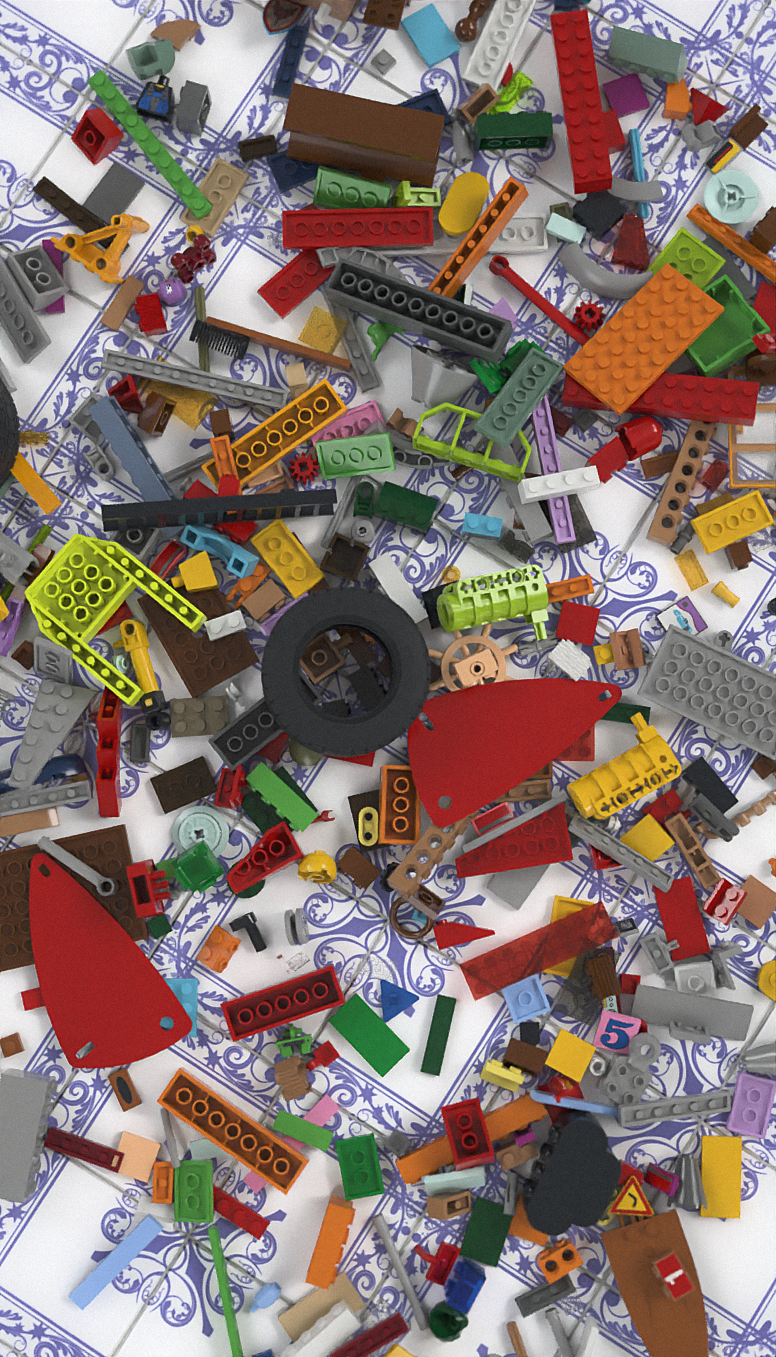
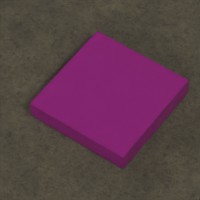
M636 73L602 84L610 110H616L618 119L650 107L639 75Z

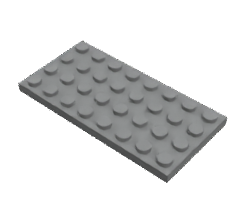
M670 624L637 694L776 761V674Z

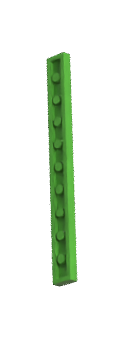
M102 69L87 80L90 87L198 221L213 210L211 204Z

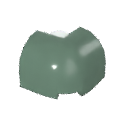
M160 38L158 41L150 43L147 41L125 50L134 74L141 81L155 75L165 76L172 70L175 63V51L171 39Z

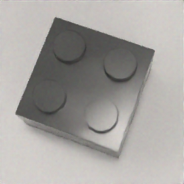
M186 80L185 86H182L180 89L179 104L175 105L174 115H176V122L179 125L180 131L202 137L212 105L209 88L206 85Z

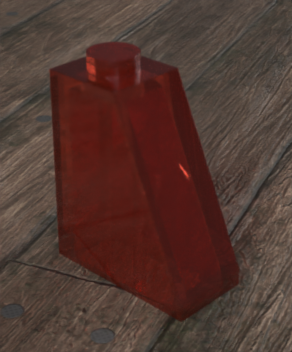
M624 214L611 263L646 272L650 259L642 218L635 214Z

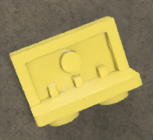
M486 1059L480 1078L516 1092L519 1084L523 1083L525 1076L519 1068L514 1066L508 1068L503 1066L501 1061Z

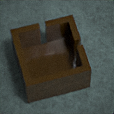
M335 532L328 546L329 551H326L319 567L322 571L355 585L371 549L357 541H354L352 547L351 538Z

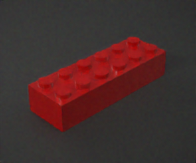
M330 964L224 1001L220 1005L232 1041L235 1042L344 1004L346 999L334 964Z

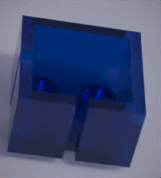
M463 1256L461 1262L459 1260L456 1262L453 1272H455L452 1279L448 1278L443 1290H445L446 1304L468 1315L486 1281V1274L483 1267Z

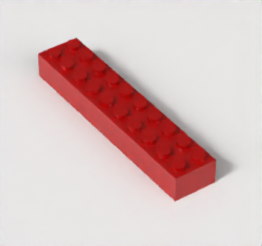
M583 9L550 15V30L574 195L612 189L613 177L588 11Z
M565 373L562 406L614 412L568 373ZM662 373L623 413L753 427L760 382Z

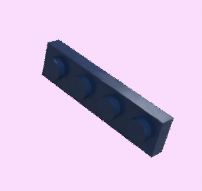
M296 25L289 30L272 90L273 96L289 99L292 84L296 81L309 34L308 27Z

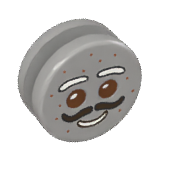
M296 908L295 914L292 909L286 910L284 923L289 944L291 946L297 945L298 939L301 944H307L309 929L304 909Z

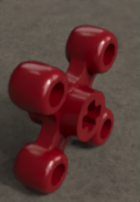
M199 234L194 238V246L188 247L183 253H175L170 259L173 267L178 270V278L184 284H188L194 279L193 271L198 272L205 264L210 266L217 259L216 254L210 249V240L204 234Z

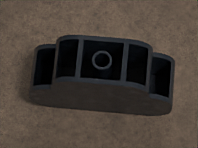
M570 1108L563 1111L558 1116L555 1124L550 1126L548 1130L549 1137L546 1143L543 1142L540 1147L538 1160H535L532 1164L530 1178H526L523 1184L522 1205L528 1222L535 1230L549 1236H558L565 1233L572 1224L582 1228L595 1225L603 1216L621 1177L620 1162L608 1144L607 1135L598 1119L587 1111Z

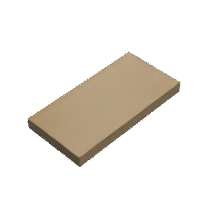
M217 157L198 188L211 204L213 210L198 221L187 207L180 217V221L188 226H199L203 230L204 235L213 239L250 178V175Z
M343 1270L336 1276L334 1285H329L328 1290L320 1287L277 1318L292 1342L295 1343L304 1331L311 1329L319 1318L328 1314L331 1308L342 1300L355 1313L364 1308L366 1304Z

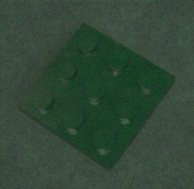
M283 765L274 772L315 812L319 811ZM251 790L243 797L242 809L263 835L283 821L286 822L291 832L294 831L289 825L291 821L286 817L282 819L275 812L277 808L272 803L267 805L261 799L263 795L258 790L256 792Z

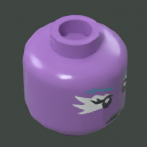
M176 277L160 281V289H157L160 300H164L168 305L183 300V295L186 294L181 279L178 280Z

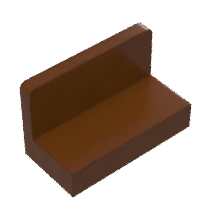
M757 103L731 128L727 138L731 137L744 149L743 151L768 127V123L758 115L761 107Z
M510 1038L506 1053L502 1056L501 1062L506 1067L514 1066L521 1069L522 1073L537 1078L542 1072L547 1051Z

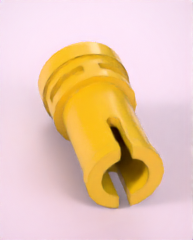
M722 581L718 582L711 591L732 608L740 601V598L732 593Z

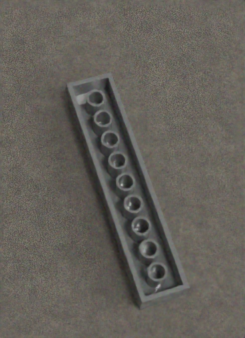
M341 257L324 287V292L329 301L494 364L498 363L513 333L510 320Z

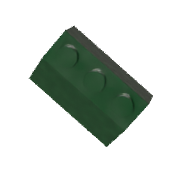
M385 481L373 509V517L426 535L439 499Z

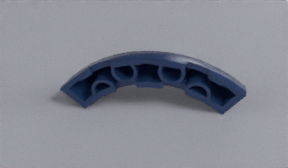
M76 753L52 757L45 764L32 786L51 781L52 777L53 780H58L85 773L87 768L84 760ZM13 767L0 771V795L21 789L11 787L8 784Z

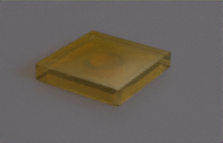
M314 306L298 340L319 351L333 355L349 323Z

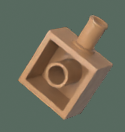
M323 633L315 638L303 652L300 668L314 687L346 665V661L340 651L354 643L348 633H345L335 642L331 641L326 633Z

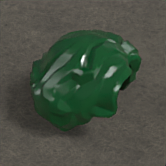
M451 1300L440 1301L430 1311L429 1329L443 1343L459 1339L463 1329L468 1326L469 1319L463 1309L458 1308Z

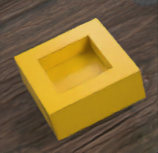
M611 643L593 647L597 666L615 662Z

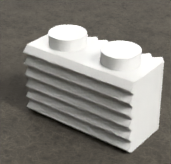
M562 639L547 656V659L570 679H574L577 682L592 665L589 662L591 659L582 652L580 654L575 650L576 646L567 639L565 641Z

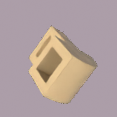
M303 362L285 366L292 401L309 390Z

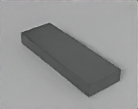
M566 1274L555 1282L549 1284L547 1281L514 1300L522 1317L526 1318L577 1290L569 1274Z

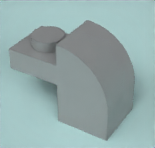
M707 120L696 127L690 123L683 126V138L690 152L708 148L722 140L716 123L711 120Z

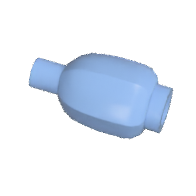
M277 1282L264 1285L255 1294L254 1303L249 1306L250 1311L255 1313L258 1309H266L279 1299V1293L282 1291L280 1285Z

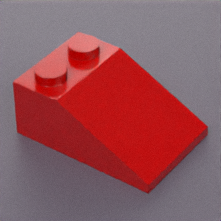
M476 1097L440 1107L456 1171L495 1162V1154L479 1098Z

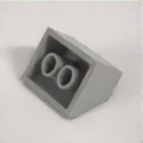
M41 245L8 253L5 263L34 311L46 308L69 291V287Z

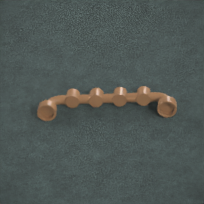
M775 770L774 772H772V774H773V776H774L775 779H776V770ZM776 790L771 791L766 797L752 804L746 811L736 815L731 822H734L736 826L740 824L741 827H745L751 822L749 817L754 814L757 816L764 814L767 811L765 806L770 803L773 806L776 805ZM702 821L693 827L697 834L702 833L708 839L720 838L714 832L709 831V828Z

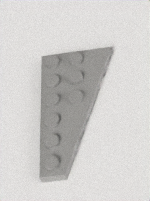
M41 680L8 782L9 786L29 790L42 772L45 764L54 756L53 753L62 745L76 726L78 719L87 711L92 700L97 697L98 691Z

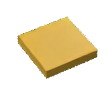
M649 813L620 837L624 844L652 862L675 844L673 838Z
M560 1029L544 1065L574 1082L580 1083L596 1047L568 1031Z

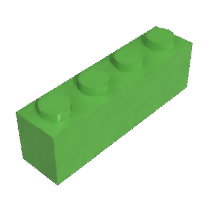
M262 761L245 778L248 781L246 785L254 792L258 790L263 795L261 799L267 805L272 803L277 808L275 812L282 819L284 817L288 818L291 821L289 825L296 832L299 830L304 832L319 816Z

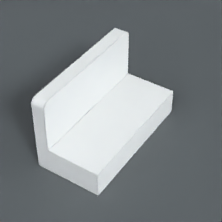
M142 1194L138 1209L134 1214L133 1223L139 1224L150 1213L164 1226L163 1230L171 1232L175 1224L174 1202L172 1204L152 1203V1196Z

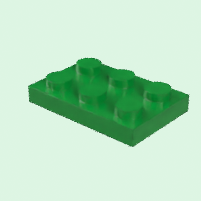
M474 358L469 362L491 394H498L509 380L507 376H503L499 371L501 368L498 363L494 364L479 358Z
M374 1133L335 1140L346 1201L385 1194Z

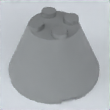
M413 344L411 347V399L418 403H425V408L432 409L445 402L454 404L480 380L471 366L453 357L449 359L441 357L440 352Z

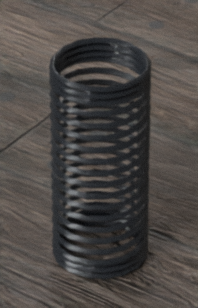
M196 318L189 341L197 343L200 337L198 343L200 345L204 336L202 346L206 340L205 347H207L209 342V349L213 341L211 350L214 348L217 340L215 351L221 339L218 352L224 341L221 353H223L227 342L224 352L225 355L230 344L227 356H229L234 343L230 357H232L236 345L237 348L233 358L236 357L241 344L237 355L239 361H243L250 342L248 337L242 336L241 338V334L238 336V333L235 335L234 332L232 333L228 330L225 332V328L222 330V327L219 329V326L216 327V325L210 324L209 326V322L206 324V321L203 322V320Z

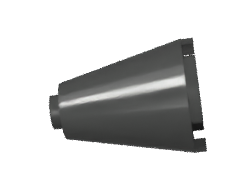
M681 1154V1158H677L674 1174L679 1177V1186L673 1197L668 1196L667 1207H671V1203H675V1207L699 1209V1205H703V1209H708L698 1159L693 1158V1154Z

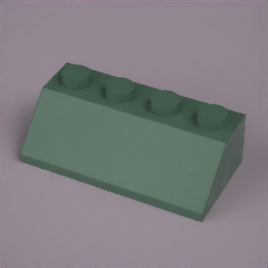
M618 26L613 27L608 56L615 68H626L636 74L639 72L646 74L650 78L658 77L668 83H680L688 65L683 44Z

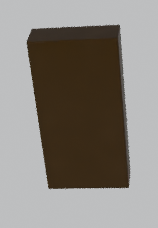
M274 134L238 142L242 162L278 153Z

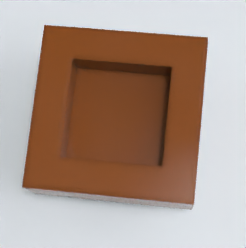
M19 1032L0 1039V1047L4 1058L25 1051Z

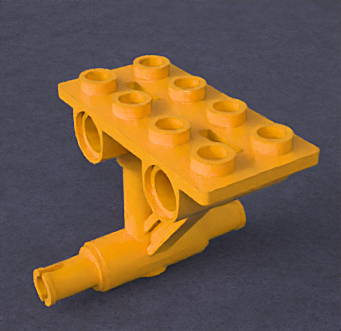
M130 214L114 215L111 218L112 225L85 235L67 233L62 238L52 236L50 240L55 243L54 246L62 252H68L72 260L85 264L84 268L86 270L99 274L100 280L114 285L123 284L125 280L118 276L122 268L120 255L132 234L146 233L150 225L138 216H131ZM115 236L110 247L104 252L92 244Z

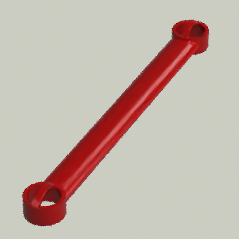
M496 255L489 263L491 273L506 279L582 347L591 339L511 269L505 257ZM494 263L501 264L504 269L498 268Z

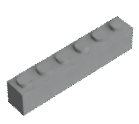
M490 439L483 441L484 448H482V452L484 455ZM496 442L493 443L489 459L496 458L502 460L505 464L520 466L510 445L506 449ZM498 476L500 479L498 485L501 491H505L508 496L506 498L507 504L510 509L514 508L516 512L514 518L518 526L522 525L524 529L522 534L525 541H530L533 546L553 537V532L538 501L521 504L517 487L519 483Z

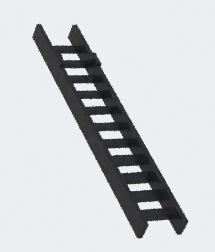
M282 489L279 493L101 505L103 531L111 532L334 515L333 504H337L336 489L307 491ZM227 511H237V513L228 515Z

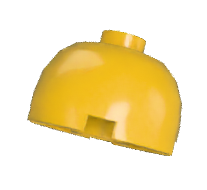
M315 850L302 858L297 876L304 881L310 878L314 879L313 883L329 884L333 883V879L336 880L337 866L334 859L326 854L325 851Z

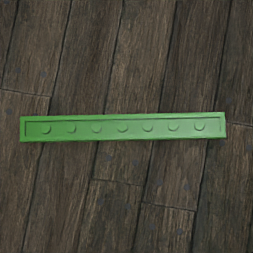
M212 1224L208 1228V1234L232 1357H244L219 1228L217 1224Z

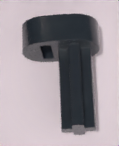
M253 911L229 922L232 932L245 927L257 953L267 948L255 923L257 918Z

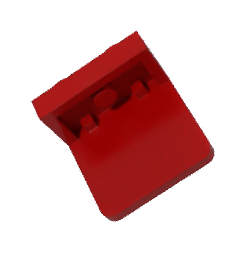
M238 765L237 770L233 772L228 768L222 767L214 806L237 810L238 805H242V787H246L247 784L245 779L247 777L246 771H244L242 765Z

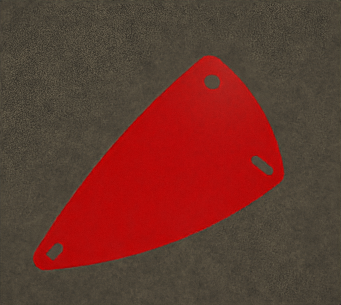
M562 678L520 679L468 687L426 700L421 712L427 715L434 728L431 731L427 730L418 716L408 728L407 739L409 763L415 787L432 822L441 828L448 827L496 800L539 771L579 739L620 700L622 696L620 687L615 684L589 680H578L576 682L574 679ZM606 690L612 695L603 702L598 699V696ZM442 796L451 798L452 805L449 809H442L439 806L438 801Z
M36 854L31 861L29 886V916L33 956L45 1007L68 1063L74 1068L85 1069L126 1065L153 1056L188 1035L192 1029L191 1018L161 974L134 940L109 912L70 874L46 854ZM43 863L50 871L48 877L43 876L38 869ZM170 1017L173 1020L174 1025L171 1030L166 1031L161 1028L160 1021L162 1018ZM89 1042H93L95 1045L94 1049L82 1059H78L76 1053Z

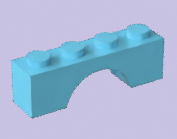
M206 525L186 526L180 541L195 550H206V552L219 557L226 563V569L240 578L252 575L260 559Z

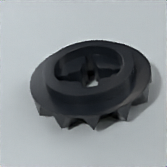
M393 861L387 865L386 869H383V874L380 876L382 879L379 883L382 890L386 892L394 891L389 886L387 879L400 863Z

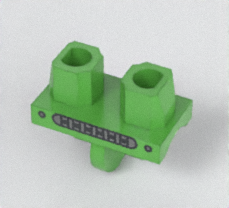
M291 1023L289 1024V1030L282 1031L283 1037L291 1036V1038L280 1039L275 1042L282 1058L293 1056L291 1046L297 1044L299 1045L300 1054H306L311 1052L312 1034L296 1036V1034L303 1033L302 1027L294 1028V1024Z

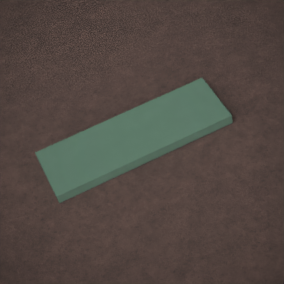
M532 347L474 425L473 430L507 449L563 372L564 365Z

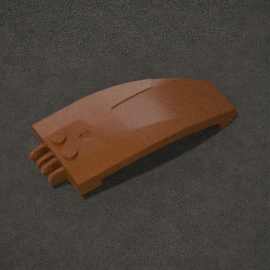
M647 1200L648 1203H649V1205H650V1207H651V1209H652V1211H653V1208H652V1205H651V1203H650V1200ZM674 1208L659 1214H654L653 1211V1215L646 1218L637 1215L639 1219L637 1221L634 1215H628L631 1223L625 1225L622 1214H616L620 1226L602 1232L600 1236L624 1304L650 1356L709 1357L708 1328L703 1294L696 1266L677 1210ZM670 1249L675 1251L695 1287V1290L676 1301L671 1296L666 1297L661 1288L664 1283L661 1278L657 1279L651 1270V1267L654 1266L651 1260Z

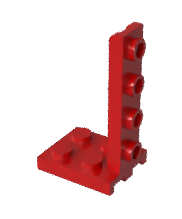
M555 1076L550 1079V1082L537 1086L539 1091L551 1093L557 1104L561 1102L560 1098L565 1096L585 1100L579 1084L566 1076ZM544 1103L552 1124H555L558 1116L563 1111L570 1109Z

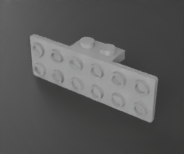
M638 984L630 1017L642 1019L646 1023L666 1026L669 1029L670 1037L676 1040H688L696 1044H709L710 1035L745 1041L754 1006Z

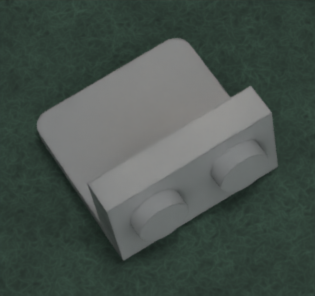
M727 940L719 943V947L711 950L712 955L710 959L713 962V966L718 968L719 974H717L720 984L733 991L736 987L725 959L744 952L741 945Z

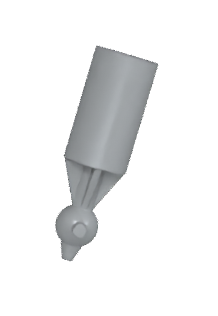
M452 108L450 114L451 122H453L451 138L457 162L461 165L468 164L474 160L468 132L459 122L460 114Z

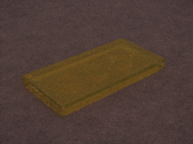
M160 355L155 359L158 361L169 363ZM140 378L136 383V386L147 394H151L154 391L176 401L177 404L172 414L194 431L218 403V400L212 395L201 391Z

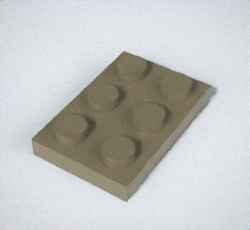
M228 696L170 699L172 738L216 735L229 724Z

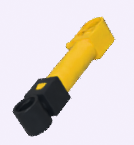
M125 620L120 625L122 639L113 643V648L125 647V651L130 653L139 688L145 692L139 701L143 714H148L145 719L147 728L152 731L166 730L171 724V717L167 712L163 711L168 709L163 690L159 691L148 652L150 643L145 625L139 620ZM132 626H134V632H133V633L131 632V627H132ZM157 717L160 719L159 725L157 724Z

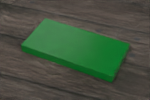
M357 993L328 1020L382 1078L410 1051V1048Z

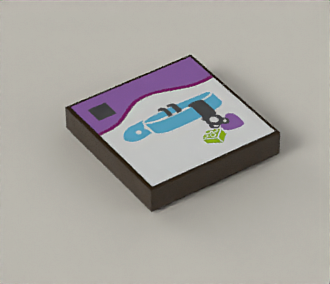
M688 596L655 616L665 633L670 624L695 636L708 628Z

